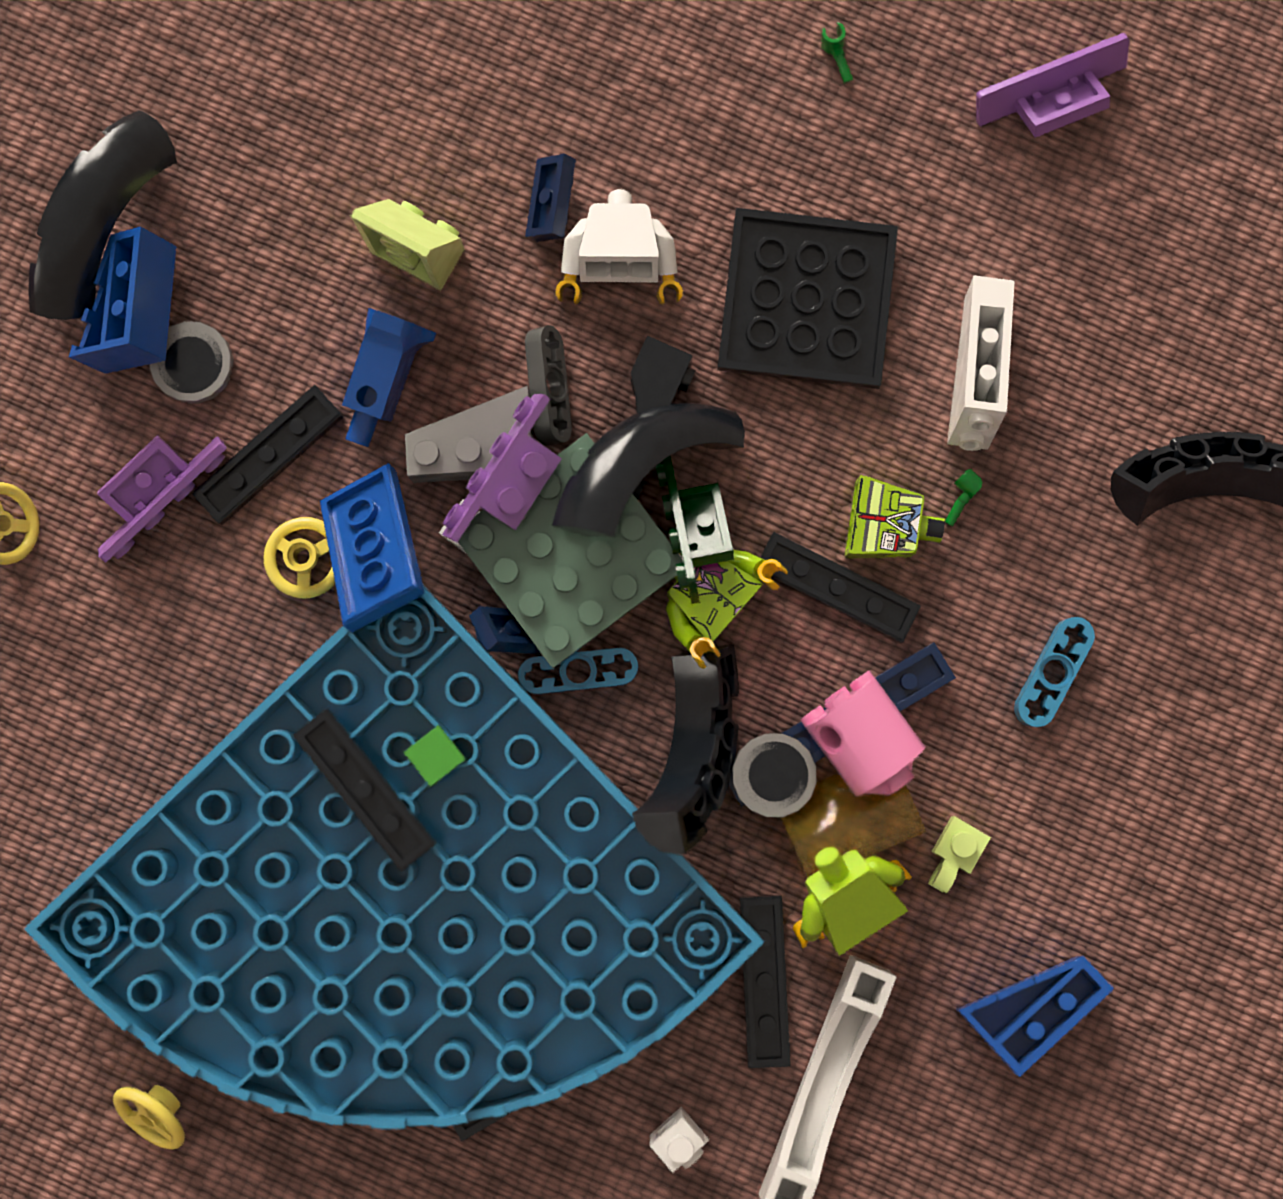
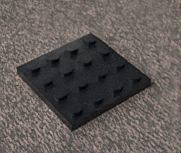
M736 208L717 371L879 389L882 382L898 226Z

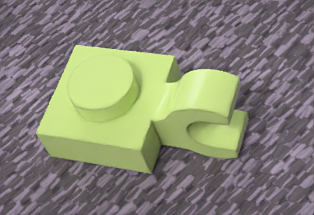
M951 816L931 851L942 859L930 877L928 884L940 892L948 893L959 869L971 874L991 837L956 816Z

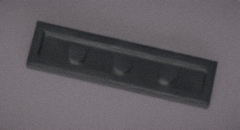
M313 385L198 487L192 495L218 524L223 525L344 416L319 388Z
M775 532L772 533L760 557L764 560H777L788 570L787 575L781 571L775 572L771 576L772 579L899 643L904 642L921 605Z
M329 708L323 710L293 735L294 739L401 872L437 844Z
M782 896L739 897L740 915L764 941L743 963L748 1068L790 1067Z

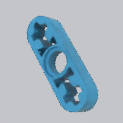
M1071 617L1060 621L1054 628L1014 704L1015 715L1023 725L1042 727L1050 723L1054 718L1094 643V629L1087 620L1081 617ZM1077 626L1080 628L1078 635L1083 638L1082 643H1074L1069 648L1067 654L1075 657L1072 662L1066 655L1054 653L1053 650L1055 647L1058 650L1064 649L1069 641V637L1064 634L1065 629L1070 630ZM1051 660L1060 662L1065 669V677L1058 684L1049 683L1043 674L1044 666ZM1037 683L1047 691H1054L1055 696L1052 698L1050 695H1044L1040 703V708L1044 710V715H1036L1031 719L1028 717L1030 709L1025 704L1027 701L1031 702L1038 699L1042 690L1034 689V685Z
M625 648L575 652L560 664L559 673L564 683L563 686L555 687L556 678L554 677L543 679L542 687L536 688L533 681L526 680V673L533 671L534 664H540V668L543 671L555 670L544 656L528 658L521 664L518 671V680L523 689L537 695L623 686L629 684L636 677L638 662L635 655ZM622 655L624 662H631L632 669L625 671V678L618 679L615 672L612 671L602 672L605 681L595 682L597 666L593 657L602 656L601 665L614 663V656ZM582 659L590 666V676L583 683H574L567 677V666L573 660Z

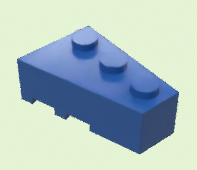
M143 227L110 235L94 284L100 287L92 310L87 308L84 310L81 321L87 323L79 347L72 345L69 358L104 374L166 360L176 257L175 245Z
M1076 956L959 1007L956 1011L1007 1067L1020 1077L1114 988L1084 956Z

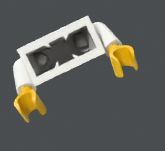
M614 190L608 195V203H595L590 206L588 217L581 219L564 240L561 272L565 273L564 280L556 287V296L561 302L563 290L568 286L575 288L574 304H578L581 301L582 290L576 283L577 275H580V282H658V275H662L663 283L657 290V299L662 305H664L663 289L665 287L674 288L677 303L683 295L681 285L674 280V274L678 273L673 237L659 220L651 218L650 209L647 205L632 204V196L628 191Z

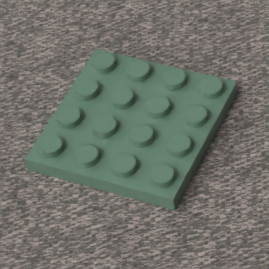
M587 433L557 455L562 458L516 530L511 529L482 510L474 516L458 541L553 669L677 577L675 564L683 563V559L679 554H673L671 543L633 493L624 508L615 537H587L552 526L558 503L568 480L577 474L581 465L589 456L588 450L595 444Z

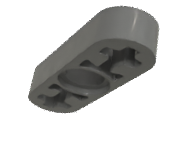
M547 325L528 331L525 337L530 398L534 394H544L550 398V401L533 425L536 438L544 446L567 442L572 433L564 344L559 331L554 326ZM546 378H547V380H548V382H549V385H550V392H549L548 387H547Z

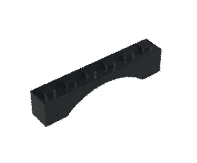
M650 336L646 337L630 373L637 413L653 407L674 404L680 390L687 393L696 373V370L690 368L693 355ZM643 480L633 491V495L638 501L646 484V481Z

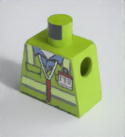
M860 475L855 481L844 558L912 557L917 552L918 540L941 543L945 519L922 515L923 495Z

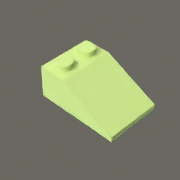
M387 199L354 210L351 218L372 254L440 291L442 290L465 250L461 238L458 237L460 234L458 230L438 220L437 224L423 218L424 213L419 208L406 201L399 205Z

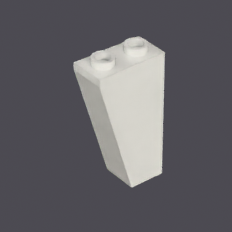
M974 275L965 295L947 444L957 445L968 451L988 450L1007 413L1015 282L1013 280Z

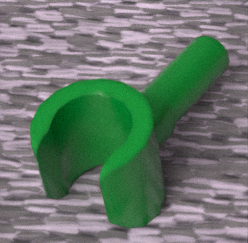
M838 22L836 26L837 39L829 38L823 27L821 48L824 52L833 55L844 84L853 81L843 49L846 29L842 23Z
M972 469L966 470L954 483L963 493L957 498L945 519V523L952 527L965 505L982 487V479Z

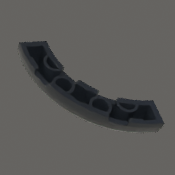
M140 110L103 130L105 137L89 152L81 151L55 187L37 230V235L42 238L37 263H31L29 269L28 295L31 313L49 319L68 320L82 318L85 308L92 310L96 296V284H94L106 242L115 222L128 202L144 184L164 169L177 163L175 148L168 133L155 118Z
M679 403L653 407L627 418L605 433L588 450L589 456L581 465L577 474L570 477L565 486L552 526L587 537H615L620 518L633 491L657 464L675 452L694 445L713 450L743 448L745 431L742 419L736 412L697 403Z
M1208 432L1176 437L1167 446L1152 451L1144 449L1122 463L1112 473L1110 490L1115 504L1124 516L1137 526L1147 517L1170 504L1203 496L1247 497L1283 507V445L1265 442V436L1261 434L1243 432Z
M734 644L716 646L720 653L719 657L711 651L704 653L701 657L707 666L704 669L697 665L690 652L672 657L676 707L670 753L655 790L648 800L632 813L637 830L650 845L661 852L685 855L694 848L708 831L705 823L711 811L719 810L725 798L733 771L739 726L732 720V697L739 695L738 669Z

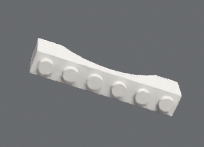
M850 954L760 1188V1199H812L819 1182L829 1140L845 1093L864 1048L883 1014L896 980V976L890 970Z

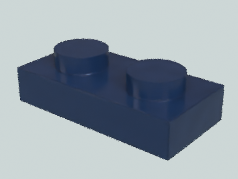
M559 154L537 159L525 234L526 238L535 242L564 238L568 221L567 215L571 189L574 181L575 158L566 154Z
M479 606L469 615L476 630V637L486 651L541 653L509 609Z

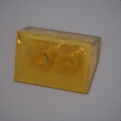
M839 773L816 782L811 798L799 811L779 817L805 879L819 871L815 864V857L825 848L835 847L841 856L850 850H857L863 858H866L927 832L906 785L888 796L885 794L865 793L855 797Z

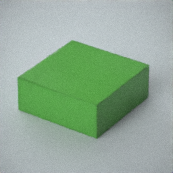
M437 725L404 752L430 787L434 786L466 760L465 756L440 725Z

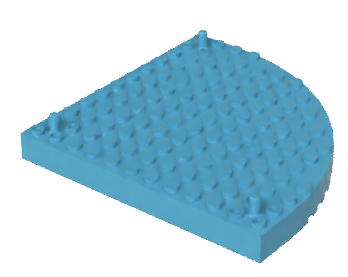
M424 584V595L351 633L342 626L24 928L96 1006L123 1031L127 1030L144 1042V1046L157 1056L162 1055L173 1064L181 1067V1071L192 1077L198 1076L218 1087L217 1090L244 1101L251 1100L273 1108L272 1111L283 1114L285 1112L310 1117V1120L334 1125H343L344 1123L358 1124L381 1129L406 1128V1126L425 1125L443 1127L467 1123L468 1120L490 1116H504L508 1112L523 1107H532L559 1098L562 1094L580 1085H586L600 1078L601 1075L610 1072L620 1064L623 1065L635 1057L637 1053L663 1038L699 1007L764 943L761 936L683 855L661 852L645 840L637 830L632 813L638 808ZM326 708L332 711L437 842L436 845L402 872L293 737L297 731ZM437 725H440L465 756L466 760L434 786L430 787L404 752Z

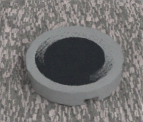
M184 321L170 326L168 329L166 360L150 364L149 368L154 382L167 396L181 402L200 404L214 399L227 387L233 368L234 357L229 343L216 329L201 322Z
M763 734L749 740L738 752L733 765L732 783L738 798L751 811L765 817H784L799 811L811 798L816 785V765L810 751L797 739L785 734Z

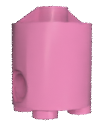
M869 670L849 684L852 689L851 692L844 686L825 699L824 705L827 708L826 710L820 705L800 719L855 797L865 793L885 794L888 796L902 788L914 778L912 773L913 760L925 749L924 744Z

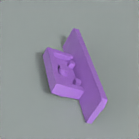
M1121 33L978 91L976 93V122L979 126L1017 112L1036 138L1108 109L1110 95L1098 79L1127 67L1129 38L1125 33Z
M534 394L531 398L526 396L519 403L513 413V418L516 419L508 434L502 432L490 449V454L493 457L486 468L482 469L480 467L476 470L466 487L470 491L461 505L456 503L446 515L443 525L446 526L442 534L443 536L457 543L479 508L511 529H517L562 459L527 435L550 401L549 397L544 394Z
M159 435L149 442L97 491L98 495L126 521L98 548L99 558L106 563L113 556L119 559L125 555L135 543L132 538L143 527L148 531L163 518L165 512L162 509L173 499L177 502L184 499L195 487L192 481L202 471L210 473L221 464L225 458L222 453L227 448L224 442L218 436L215 437L188 464Z

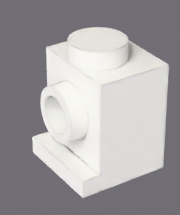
M682 1107L650 1134V1147L672 1173L681 1165L684 1169L693 1165L703 1154L702 1147L709 1141V1138Z

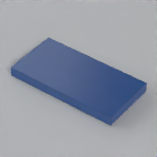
M389 463L320 500L343 626L353 633L425 594L397 471Z

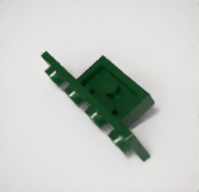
M670 455L656 465L660 487L668 486L669 494L662 496L666 520L675 519L676 528L668 529L673 554L682 553L683 563L675 564L680 589L689 588L691 603L696 604L700 603L694 567L734 560V552L719 484L713 483L678 490Z

